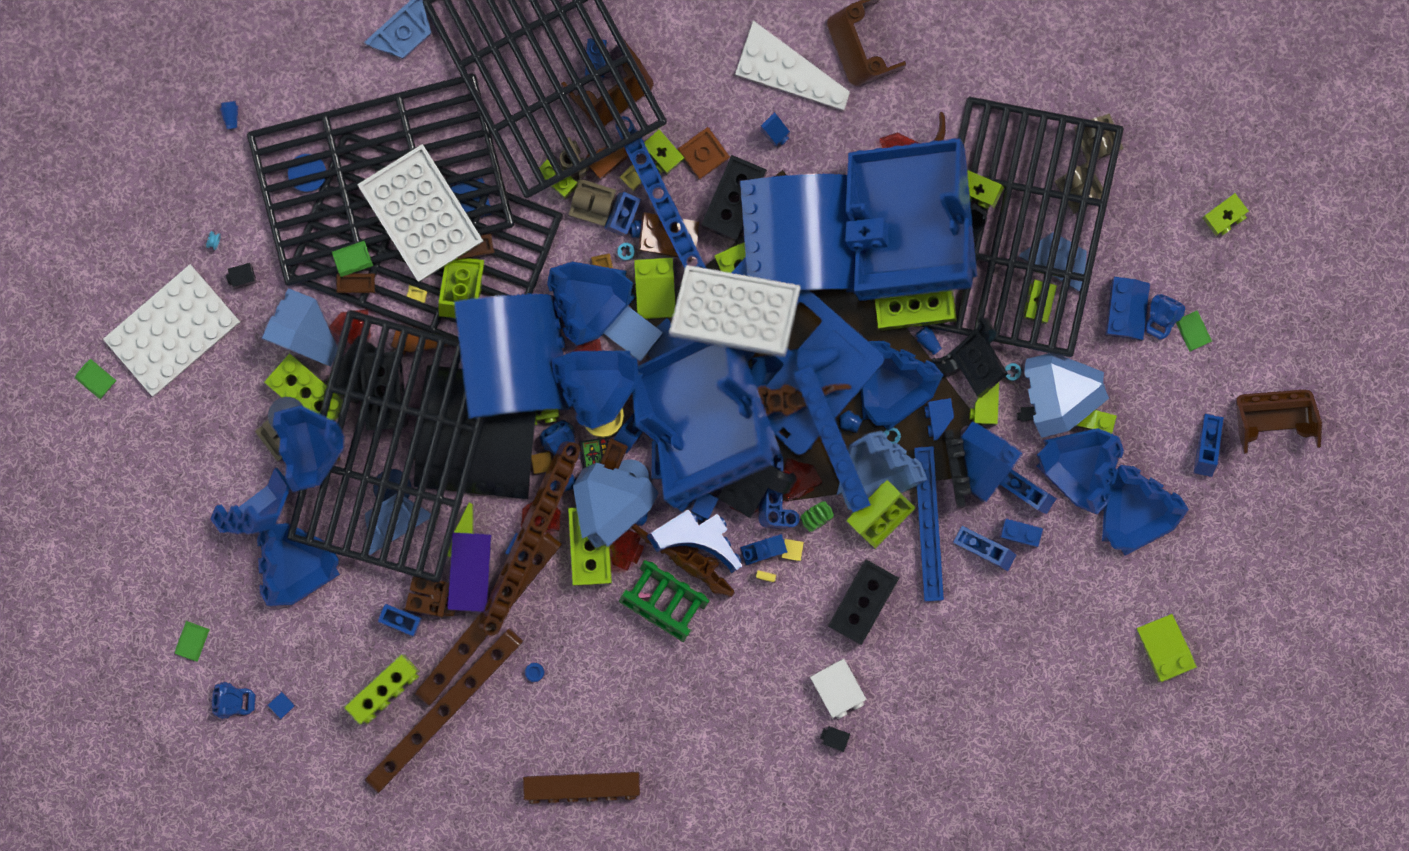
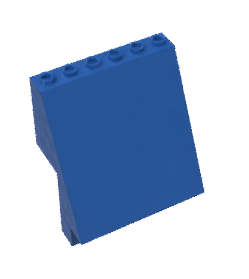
M951 138L943 141L913 143L905 146L896 145L889 148H875L874 150L866 151L858 150L848 153L846 213L851 221L884 217L889 226L888 247L878 250L865 249L856 252L854 292L859 301L972 288V278L977 277L966 152L961 139Z
M692 340L637 367V371L643 373L632 391L636 426L658 443L664 500L674 508L773 464L772 456L779 454L780 450L742 349Z

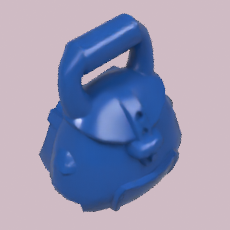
M1157 294L1150 304L1151 316L1147 321L1146 330L1148 334L1162 340L1170 334L1174 324L1182 319L1185 314V306L1169 296ZM1155 322L1159 326L1165 327V332L1163 333L1151 327V325Z
M565 420L551 425L541 433V445L555 456L561 443L565 441L576 443L573 425ZM571 445L567 447L566 452L572 448Z
M221 682L216 684L212 695L213 715L220 719H228L235 714L248 715L255 710L256 694L247 688H236L231 683ZM248 693L247 710L242 709L243 694Z

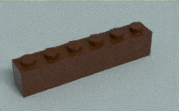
M616 772L524 776V800H528V804L540 803V800L548 799V803H558L559 799H567V802H579L578 798H586V801H598V797H605L606 801L617 800V796H625V800L636 799V796H640V773Z

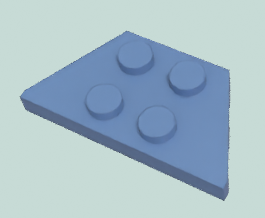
M410 0L364 43L367 46L401 59L406 58L432 34L423 1Z
M1054 232L1040 240L1035 264L1047 265ZM1063 237L1060 238L1054 268L1061 270L1066 268L1071 242ZM1079 246L1073 272L1084 274L1087 251ZM1031 247L1020 253L1019 257L1028 262ZM1053 276L1061 282L1063 281L1062 277ZM1071 279L1069 286L1080 292L1082 281Z
M396 494L382 503L369 551L370 555L383 546ZM405 496L392 541L405 534L414 502ZM422 507L420 508L416 526L428 520L431 515L429 511ZM373 508L365 513L367 529Z

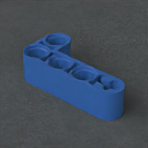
M779 453L772 456L773 464L771 465L783 472L784 460L782 454ZM768 488L759 504L758 519L761 526L765 528L788 529L798 525L800 518L796 511L782 509L783 493ZM769 495L773 498L772 503L769 501ZM769 514L772 516V522L768 519ZM786 516H788L790 519L789 524L786 521Z

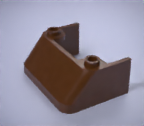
M879 0L857 1L831 15L827 20V28L848 82L855 87L899 72L906 67L905 61L887 67L881 57L874 56L867 59L854 24L864 18L865 7L878 3Z
M626 43L644 79L646 80L650 90L652 91L654 87L653 79L649 75L648 71L646 70L640 59L633 52L630 46ZM625 63L622 67L628 76L623 80L635 103H637L645 95L628 63ZM565 81L561 83L562 88L567 86ZM617 84L608 90L620 115L629 109ZM586 91L603 125L606 127L614 119L602 96L597 99L592 92ZM573 92L569 93L568 96L589 123L596 128L579 94L575 96Z
M1302 389L1242 394L1237 397L1238 430L1244 454L1248 453V442L1258 438V431L1296 429L1297 434L1302 437L1314 436L1317 448H1321L1322 420L1311 391Z

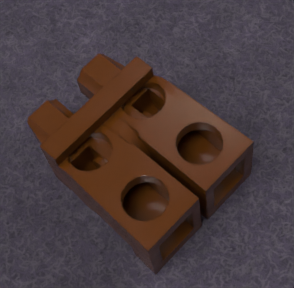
M412 577L410 590L428 594V596L409 593L405 610L440 617L455 615L456 610H448L449 583L444 581L435 583L418 577Z

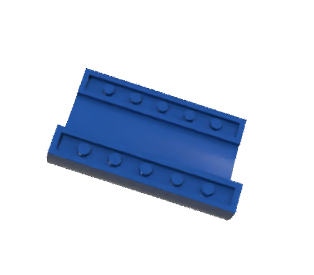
M801 174L740 181L747 276L799 285L800 291L846 289L849 293L854 292L856 251H851L845 242L846 222L851 221L846 213L847 175Z
M519 294L454 302L469 418L531 410L571 409L562 394L565 392L564 389L553 378L552 359L563 356V348H565V341L561 337L560 330L562 329V320L558 317L554 302H556L555 296L548 294Z

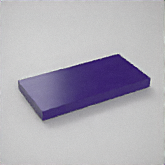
M453 533L448 610L484 612L488 601L492 535Z

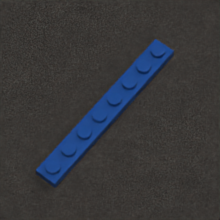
M810 364L793 371L852 512L870 506V501L812 365Z
M934 447L914 448V457L921 462L927 477L925 482L916 486L924 601L944 600Z

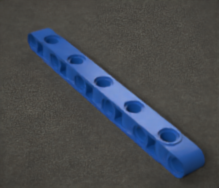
M622 116L623 121L630 124L628 128L630 134L637 132L638 130L631 119L627 116ZM615 123L616 129L622 140L624 139V137L622 136L617 124ZM640 138L625 146L624 148L684 268L688 265L689 259L694 257L698 260L695 267L707 269L643 139ZM639 156H646L647 160L644 164L640 165L637 163ZM656 190H663L664 194L661 198H654ZM675 223L681 226L680 231L677 233L671 232V227Z

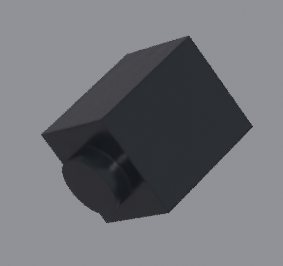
M251 263L229 268V274H226L229 286L232 285L234 289L257 283Z
M828 726L827 729L823 728L820 739L823 740V745L844 752L851 734Z

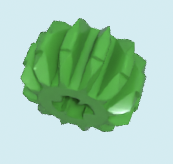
M826 501L819 502L802 514V524L809 532L817 530L833 518L834 513Z

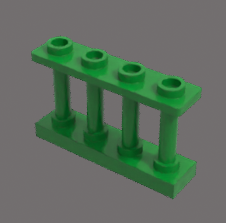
M644 560L639 568L643 572L642 576L632 591L625 589L618 602L684 643L691 631L687 625L698 608L705 609L710 600L703 593L691 589L687 583L675 579L671 573L659 569L655 563ZM649 577H652L660 583L650 599L645 602L638 595ZM668 587L676 592L666 610L661 612L654 605L665 588ZM682 597L692 602V605L681 622H677L671 615Z

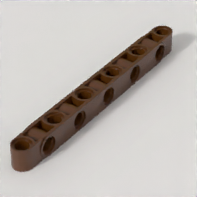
M565 441L560 444L488 599L478 625L479 630L488 636L498 634L509 614L573 473L581 452L579 445L574 442ZM571 445L573 452L567 455L566 449ZM555 480L557 487L555 490H551L550 484ZM540 516L541 522L536 526L534 519ZM524 551L525 557L519 561L518 554ZM508 586L509 593L503 596L502 589ZM492 622L493 628L487 631V623Z
M548 532L544 535L536 554L542 556V563L539 565L531 563L514 603L562 545L561 542ZM508 586L502 589L503 596L509 593ZM484 612L478 615L414 694L429 707L487 638L488 635L482 633L478 626ZM493 623L486 625L487 631L493 628ZM463 643L469 646V652L465 655L459 652V647ZM439 673L443 674L445 678L444 683L441 685L437 684L434 680L435 676Z
M509 628L364 781L377 793L381 792L523 643V640ZM495 649L502 651L503 655L500 660H495L492 657V652ZM469 677H473L476 681V685L473 688L466 686L465 682ZM446 705L449 708L447 716L440 715V706ZM415 733H419L422 736L420 744H415L412 740ZM388 761H392L396 766L393 772L386 770L385 766Z

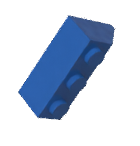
M1115 276L1112 278L1105 335L1143 340L1150 283L1131 278Z

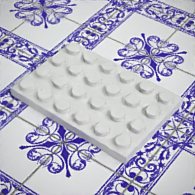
M423 144L357 184L418 282L484 242Z
M190 264L103 338V340L151 396L154 397L235 328L240 321Z
M686 265L670 336L785 357L800 286Z

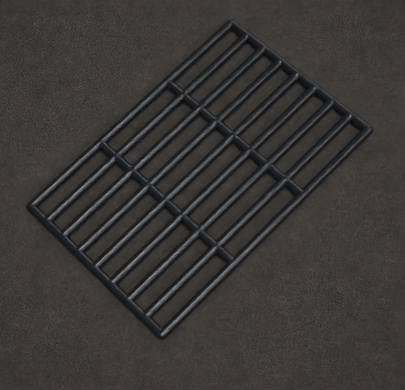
M423 0L424 7L525 198L532 197L667 124L660 106L603 0H594L623 54L622 57L614 61L583 3L589 0H572L563 6L559 0H551L555 10L547 15L543 12L538 0H529L539 18L528 24L517 1L507 0L522 27L511 33L495 1L486 0L505 36L494 42L473 0H464L488 45L479 51L474 45L452 1L443 0L471 53L470 56L463 60L460 59L432 5L437 0ZM574 8H577L606 63L605 66L597 70L566 14ZM557 17H560L589 72L588 75L580 79L549 23ZM540 26H543L572 81L571 84L564 88L560 85L532 32ZM524 35L529 40L555 90L554 93L547 97L542 92L516 42V39ZM507 44L510 45L539 100L528 106L499 51V48ZM490 53L493 54L522 109L511 115L482 60L484 56ZM473 62L476 63L505 118L494 124L465 69L466 66ZM628 63L658 119L650 125H647L617 67ZM608 72H611L641 128L633 134H630L600 78ZM591 81H594L624 139L613 143L583 87ZM574 90H577L607 147L599 152L595 151L566 96ZM560 99L590 156L579 162L549 105ZM543 108L573 165L562 171L532 114ZM526 117L556 174L545 180L515 123ZM509 126L539 183L528 189L498 132Z
M471 73L469 76L481 97L476 75ZM461 76L247 133L285 285L291 286L339 273L337 266L291 277L288 266L333 255V251L364 240L366 246L391 240L388 233L360 240L358 228L381 222L377 216L359 221L355 220L353 210L370 206L367 199L351 203L348 192L360 189L357 184L364 180L346 184L344 173L401 158L417 148L413 139L414 135L475 119H480L482 130L424 144L423 146L428 152L484 137L487 148L434 161L437 168H442L489 155L490 167L444 179L448 185L494 174L496 185L458 194L455 197L459 202L499 192L501 203L468 211L466 214L469 219L503 210L506 221L476 229L480 236L514 227V220L492 135L478 108L476 112L414 128L410 127L408 117L473 101L471 95L466 94L408 110L405 108L403 99L463 84L464 81ZM396 101L397 113L335 129L331 127L329 118ZM401 119L403 131L336 147L335 136ZM322 120L324 132L258 149L256 137ZM403 138L406 139L408 149L341 166L339 158L341 154ZM327 139L329 150L265 167L262 166L260 158L262 155ZM332 158L334 166L332 169L267 185L265 174ZM332 176L337 177L338 187L272 204L271 192ZM341 194L344 205L280 222L276 221L274 211ZM346 212L347 224L281 240L279 229ZM347 231L351 232L353 242L286 259L284 252L286 247ZM399 250L371 256L370 258L372 263L375 264L402 257Z
M970 96L966 100L958 136L963 145L965 144L973 105L984 107L971 164V172L976 174L978 172L992 108L1003 110L989 175L985 178L1001 184L1005 188L990 255L979 253L984 228L974 241L976 263L977 260L988 262L974 329L962 327L971 288H965L962 291L955 326L939 323L921 327L927 326L931 329L969 336L980 325L977 317L984 318L995 266L998 264L1007 266L993 327L996 331V337L993 342L1073 357L1124 128L1121 125ZM1010 112L1022 115L1007 181L996 179ZM1029 116L1039 117L1040 121L1026 184L1016 183L1014 181ZM1049 119L1059 121L1045 186L1041 188L1033 186ZM1066 123L1078 126L1064 189L1061 192L1052 190ZM1085 127L1095 128L1096 133L1082 196L1071 194ZM1106 130L1115 132L1101 199H1096L1089 196L1103 133ZM1012 190L1024 193L1009 259L998 257ZM1031 194L1042 195L1028 262L1017 261ZM1052 197L1061 199L1047 265L1042 266L1035 264L1049 199ZM1072 201L1080 203L1066 268L1061 270L1054 268L1068 202ZM1087 205H1092L1099 208L1084 274L1073 272ZM981 207V209H983L987 215L989 209ZM1014 268L1026 271L1011 337L1000 335ZM1033 272L1044 274L1030 341L1018 338ZM1052 276L1062 277L1063 281L1049 344L1037 343ZM1072 279L1082 281L1068 347L1065 349L1056 347Z
M354 133L343 134L339 139L337 148L345 146L347 140L357 143L368 139ZM383 144L369 147L385 154L399 151ZM351 152L339 155V158L342 157L353 162L367 160ZM332 160L328 169L334 168ZM378 164L369 168L380 171L386 166ZM443 167L438 168L445 177L460 175ZM350 172L344 173V178L349 181L358 182L365 180V178ZM333 176L325 178L319 191L335 188L330 186ZM475 179L461 182L477 189L490 186ZM499 192L492 193L493 195L500 197ZM506 192L509 201L554 219L551 227L547 228L512 214L515 224L547 235L543 246L502 230L490 233L493 236L540 253L536 264L495 248L494 253L490 254L532 270L533 273L529 282L484 265L483 273L526 289L525 294H533L563 214ZM349 193L351 202L365 199ZM490 194L481 196L479 201L469 199L460 203L476 209L489 206L486 202ZM325 198L315 201L311 213L333 207L323 203ZM503 210L491 213L494 216L505 219ZM346 212L334 215L347 220ZM354 215L356 221L364 219ZM481 216L470 219L476 229L489 226L479 222ZM316 220L307 222L302 235L311 233L313 228L324 230L332 227ZM382 225L366 226V228L381 234L387 233ZM347 232L333 235L353 242L352 235ZM314 240L298 244L294 257L303 255L306 246L317 250L327 249L330 246ZM390 240L381 242L380 245L372 244L367 246V249L377 252L376 255L394 251L387 248ZM403 257L394 258L406 263ZM313 260L300 263L316 270L329 268V266ZM381 262L366 268L370 270L369 274H375V277L379 273L440 296V288L422 281L418 282L414 278L380 266ZM299 264L289 267L291 277L299 276L295 274ZM439 269L433 274L443 277L444 269ZM312 280L299 283L411 327L459 340V336L438 329L441 318L457 323L456 318L439 316V307L436 308L375 284L376 293L433 314L434 317L431 325L367 302L369 293H361L360 297L357 298L346 293H336V289ZM482 284V293L493 297L509 295Z
M353 310L347 311L320 415L327 418L334 393L344 396L337 424L342 432L351 398L362 401L345 468L334 466L333 464L320 484L306 537L295 534L307 489L299 490L287 533L288 540L435 583L441 581L485 416L476 418L475 425L464 422L468 408L466 388L464 389L457 419L445 417L461 360L459 340ZM356 319L363 321L364 324L345 389L335 386L352 321ZM371 324L381 326L382 330L365 393L363 394L354 391L370 327ZM392 329L401 333L383 399L373 397L372 393L389 330ZM409 334L417 336L419 339L401 404L390 400ZM427 339L437 342L420 409L409 407ZM449 345L456 347L437 415L427 412L444 346ZM369 404L380 406V411L362 474L352 471ZM391 409L398 411L399 414L380 479L370 476L387 411ZM408 414L416 416L417 420L400 483L397 484L388 480L405 417ZM426 419L436 423L418 489L408 487L407 483L424 420ZM444 424L454 427L437 493L432 494L425 492ZM461 430L472 432V437L456 496L453 500L443 496ZM331 473L341 475L342 479L325 542L314 540L330 476ZM352 478L359 480L360 485L342 548L332 545L349 479ZM369 483L379 486L362 551L359 553L350 550ZM387 488L397 491L381 554L377 558L370 556L369 551ZM404 494L415 496V501L397 564L387 561ZM425 499L434 502L415 569L405 566L422 501ZM441 504L452 507L436 570L432 574L423 570Z

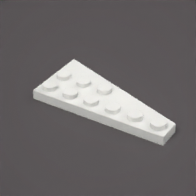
M753 21L735 74L736 76L844 111L850 94L847 89Z

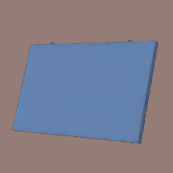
M627 306L603 334L607 335L626 351H630L631 356L642 361L662 336L663 332Z

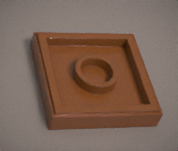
M709 127L677 148L699 180L730 159L729 154Z

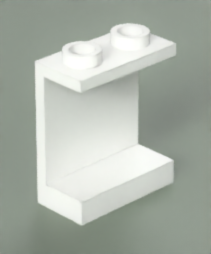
M845 659L810 677L832 718L836 716L839 719L847 715L846 710L852 707L856 710L864 705L863 701L866 698Z

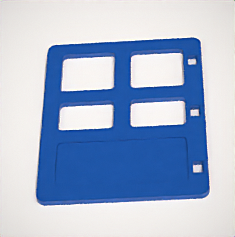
M746 257L734 269L732 274L747 276ZM801 290L797 305L804 303L822 320L821 324L802 344L801 348L821 350L836 347L840 356L831 364L815 371L821 388L833 384H849L852 387L850 390H838L825 396L835 419L883 365L884 356L810 290ZM675 337L674 346L677 348L692 340ZM787 348L785 357L775 355L783 362L784 366L766 387L771 390H779L784 384H787L801 391L793 371L798 370L795 361L799 349L793 353ZM742 349L747 362L756 353V351ZM808 406L797 410L789 416H785L782 412H772L767 415L773 434L796 454L802 455L806 453L820 437ZM783 427L791 433L788 439L779 433Z

